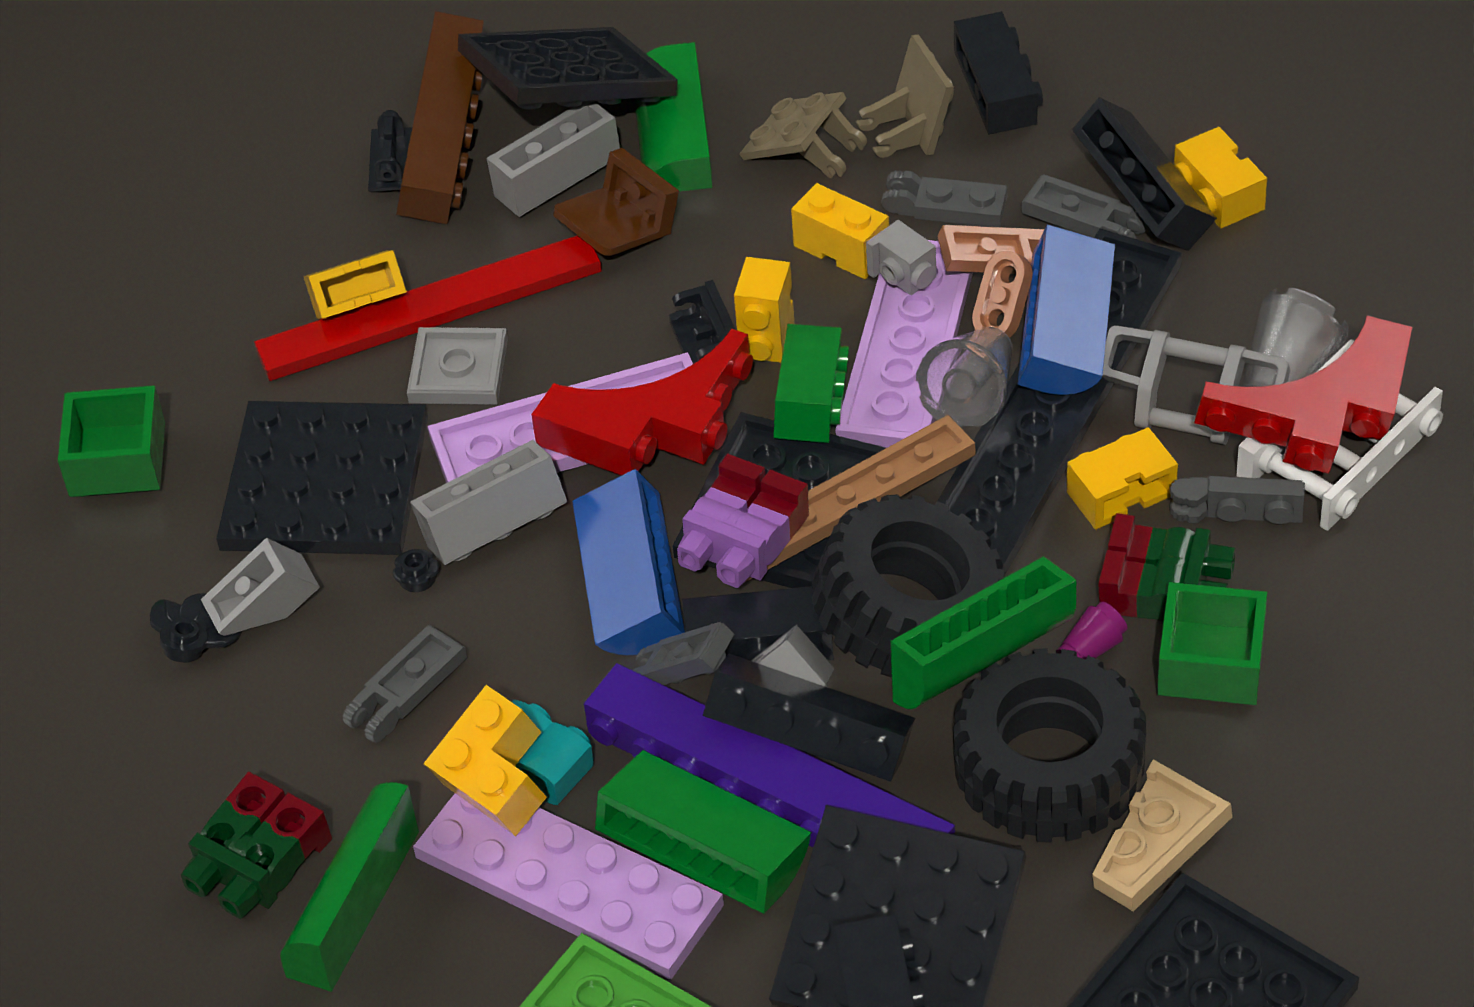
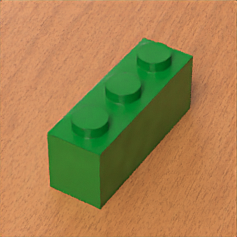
M788 323L775 398L774 438L829 443L831 425H840L842 399H844L849 361V346L841 345V327Z

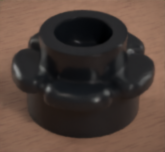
M408 550L396 558L394 562L396 568L393 569V576L403 589L409 592H422L429 589L435 583L436 575L439 571V563L433 559V554L427 550Z

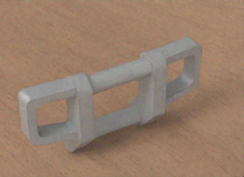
M1112 326L1108 331L1102 377L1107 381L1137 389L1135 427L1144 429L1149 427L1151 429L1153 425L1210 437L1213 443L1226 445L1230 432H1219L1207 426L1195 424L1196 415L1156 408L1157 391L1167 355L1224 366L1219 384L1239 386L1245 363L1278 370L1275 385L1288 382L1290 367L1285 358L1246 350V347L1231 344L1229 348L1172 338L1169 332L1154 330L1153 332ZM1127 340L1149 344L1141 377L1111 369L1116 348L1120 341Z

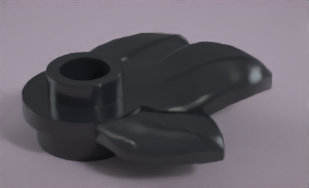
M207 593L191 595L183 601L182 605L161 599L155 602L150 612V625L160 633V645L164 649L165 655L176 662L186 663L195 661L202 655L205 648L227 647L239 638L242 631L226 636L218 633L201 601Z

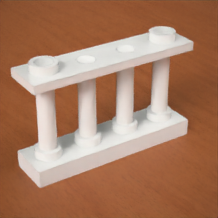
M1354 340L1348 341L1318 371L1337 360L1350 348ZM1434 387L1418 404L1399 393L1395 413L1403 418L1391 430H1388V433L1381 440L1366 438L1375 443V445L1363 457L1358 456L1339 444L1333 463L1348 472L1334 485L1309 470L1283 462L1286 447L1273 443H1261L1249 437L1238 447L1236 476L1260 478L1265 472L1271 473L1274 471L1287 480H1303L1302 482H1305V490L1322 500L1320 527L1328 531L1341 517L1344 519L1348 518L1356 509L1359 500L1425 435L1429 437L1435 433L1443 418V413L1440 411L1443 391Z

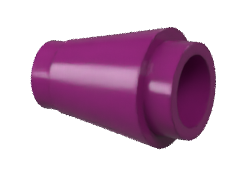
M1100 602L1096 607L1089 606L1062 645L1056 650V653L1061 654V649L1076 651L1079 658L1086 660L1089 655L1096 659L1123 641L1122 635L1128 630L1127 624L1119 612L1108 603Z

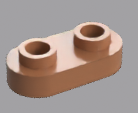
M1001 251L993 255L988 261L972 315L973 326L979 335L993 341H1004L1013 336L1017 331L1033 276L1031 264L1024 256L1012 251ZM1016 269L1015 279L1010 283L1009 275ZM1001 313H1004L1003 322L998 326L997 318Z

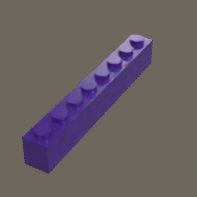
M618 663L615 664L584 702L588 733L599 743L606 746L614 745L632 754L634 758L644 750L811 832L809 842L811 847H814L826 805L955 835L954 824L793 747L702 716L705 705Z

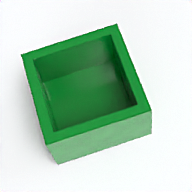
M155 385L64 393L58 464L69 497L160 490L165 419Z
M1169 582L1159 656L1157 695L1257 705L1267 591Z

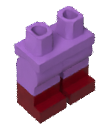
M727 453L718 466L719 476L705 496L700 497L693 509L689 510L683 517L684 536L677 548L680 566L696 572L709 560L717 564V577L723 583L738 588L748 577L761 581L767 572V565L777 558L809 517L808 484L773 470H769L765 475V467Z

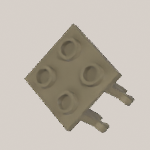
M919 34L911 35L895 93L859 111L860 116L864 120H857L856 124L862 131L873 130L881 123L901 118L907 119V122L875 138L879 145H884L873 147V151L880 158L891 156L896 150L920 145L926 155H934L938 138L943 132V122L948 105L953 99L954 86Z
M843 92L825 95L823 93H816L810 97L794 100L789 97L776 103L771 109L772 114L762 126L751 133V140L739 154L743 160L799 152L827 177L832 178L835 173L841 177L846 171L844 161L832 154L818 137L816 130L822 127L851 152L856 147L859 150H863L867 144V139L860 130L850 124L839 110L840 106L847 99Z

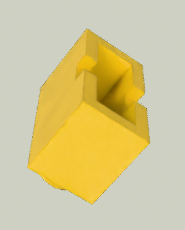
M1216 127L1176 144L1174 166L1217 219L1214 222L1221 229L1265 210L1267 177L1248 157L1240 160L1235 155L1238 153V146L1220 127Z
M816 183L791 208L794 246L820 259L827 255L836 260L837 267L866 280L869 276L867 274L866 242L889 226V216Z
M386 250L303 276L316 318L318 319L330 317L406 292L393 250Z
M746 257L734 293L737 331L748 334L749 354L755 360L780 363L782 361L788 323L795 324L793 300L790 299L792 289L790 262Z
M1147 427L1131 435H1124L1115 442L1094 451L1082 453L1075 459L1068 461L1067 493L1096 530L1114 522L1116 513L1128 515L1127 507L1140 503L1143 508H1147L1170 498L1171 483H1174L1175 479L1177 480L1178 463L1151 429Z

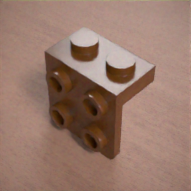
M619 148L609 152L603 188L556 204L553 216L595 248L596 251L603 255L611 256L671 234L679 190L624 148Z

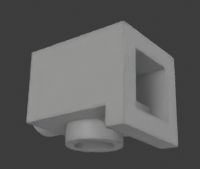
M896 220L866 242L867 274L873 278L878 274H882L888 283L897 285L909 295H913L918 290L929 286L933 279L937 277L936 246L900 220Z

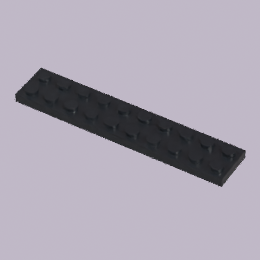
M1099 228L1094 238L1115 244L1107 335L1112 326L1145 330L1182 265V253ZM1122 340L1118 343L1111 369L1122 371L1137 342ZM1019 363L973 440L975 442L976 455L958 465L937 500L950 506L948 511L957 516L962 513L973 522L972 527L976 531L981 529L984 531L992 543L990 549H996L1003 563L1002 570H1004L1005 574L1114 382L1107 381L1102 377L1093 387L1079 393L1068 395L1049 394L1017 385Z

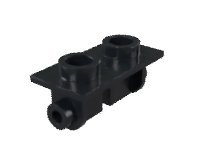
M386 110L377 120L378 129H371L369 192L401 190L412 127L404 128L403 120L394 110Z

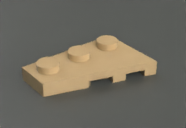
M1154 759L1146 772L1147 780L1141 792H1135L1129 804L1130 812L1122 828L1115 830L1092 874L1095 889L1131 911L1137 909L1233 817L1231 803Z

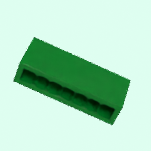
M695 42L655 48L646 54L678 79L676 96L661 97L658 102H643L634 98L641 162L678 189L679 192L713 188Z
M1043 556L891 640L893 702L906 709H915L1070 621L1076 610L1077 580Z
M644 750L603 786L597 795L595 830L762 914L766 913L792 883L804 860L811 838L810 831Z
M387 782L372 788L281 950L280 958L286 978L330 992L333 991L419 833L408 785Z

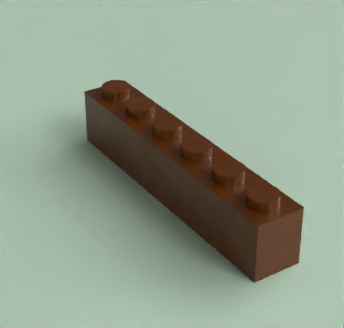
M435 11L396 215L447 224L450 207L459 209L463 183L455 182L456 177L463 179L465 177L469 154L460 151L461 148L470 149L474 124L466 123V119L475 120L479 95L471 94V90L480 91L483 73L458 51V34L482 33L484 20Z

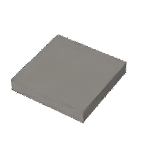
M419 327L407 389L408 402L417 404L498 405L508 342L507 329Z

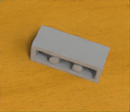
M583 101L580 106L572 107L487 157L494 197L520 217L607 165L609 152L620 148L615 117L595 101Z
M534 440L410 501L427 547L444 565L467 558L473 550L493 540L504 539L514 529L532 520L545 518L555 508L567 503L551 456Z

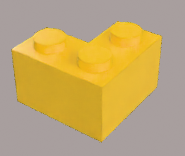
M485 685L424 762V765L444 786L515 837L547 798L527 774L515 767L541 734V731L521 708Z

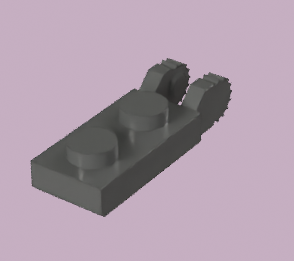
M895 170L890 175L888 174L886 185L889 191L886 190L883 193L881 204L885 211L887 210L889 213L914 216L915 219L1000 227L1007 200V185L924 176L920 178L913 171L901 172L900 170Z
M1045 174L1039 177L1022 201L1023 214L1092 238L1095 237L1099 228L1136 239L1137 236L1135 234L1142 235L1148 228V225L1133 207L1121 204L1120 200Z
M1209 476V478L1190 477L1189 479L1179 477L1178 480L1175 479L1174 483H1171L1170 494L1173 500H1171L1170 511L1173 519L1183 523L1184 521L1199 523L1205 517L1220 518L1228 522L1246 519L1269 521L1274 524L1303 523L1305 482H1302L1303 480Z
M717 622L662 639L659 643L649 645L646 648L643 647L636 657L637 664L640 667L634 668L632 671L662 685L669 683L677 684L686 678L703 673L705 675L711 674L717 670L726 658L725 650L734 633L724 623Z
M427 625L364 684L365 688L346 706L342 720L345 724L355 729L372 716L378 703L382 708L369 720L364 730V735L372 742H381L382 739H385L386 735H389L395 729L399 718L403 719L467 658L465 647L431 625Z

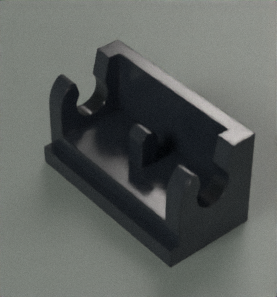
M713 280L706 281L703 286L679 292L672 297L674 306L693 303L688 309L678 310L669 314L670 325L683 353L688 352L693 364L711 352L731 329H735Z

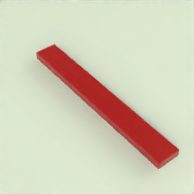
M577 235L406 291L387 299L366 304L254 341L265 373L269 381L417 333L419 327H436L602 272L601 262L594 248Z

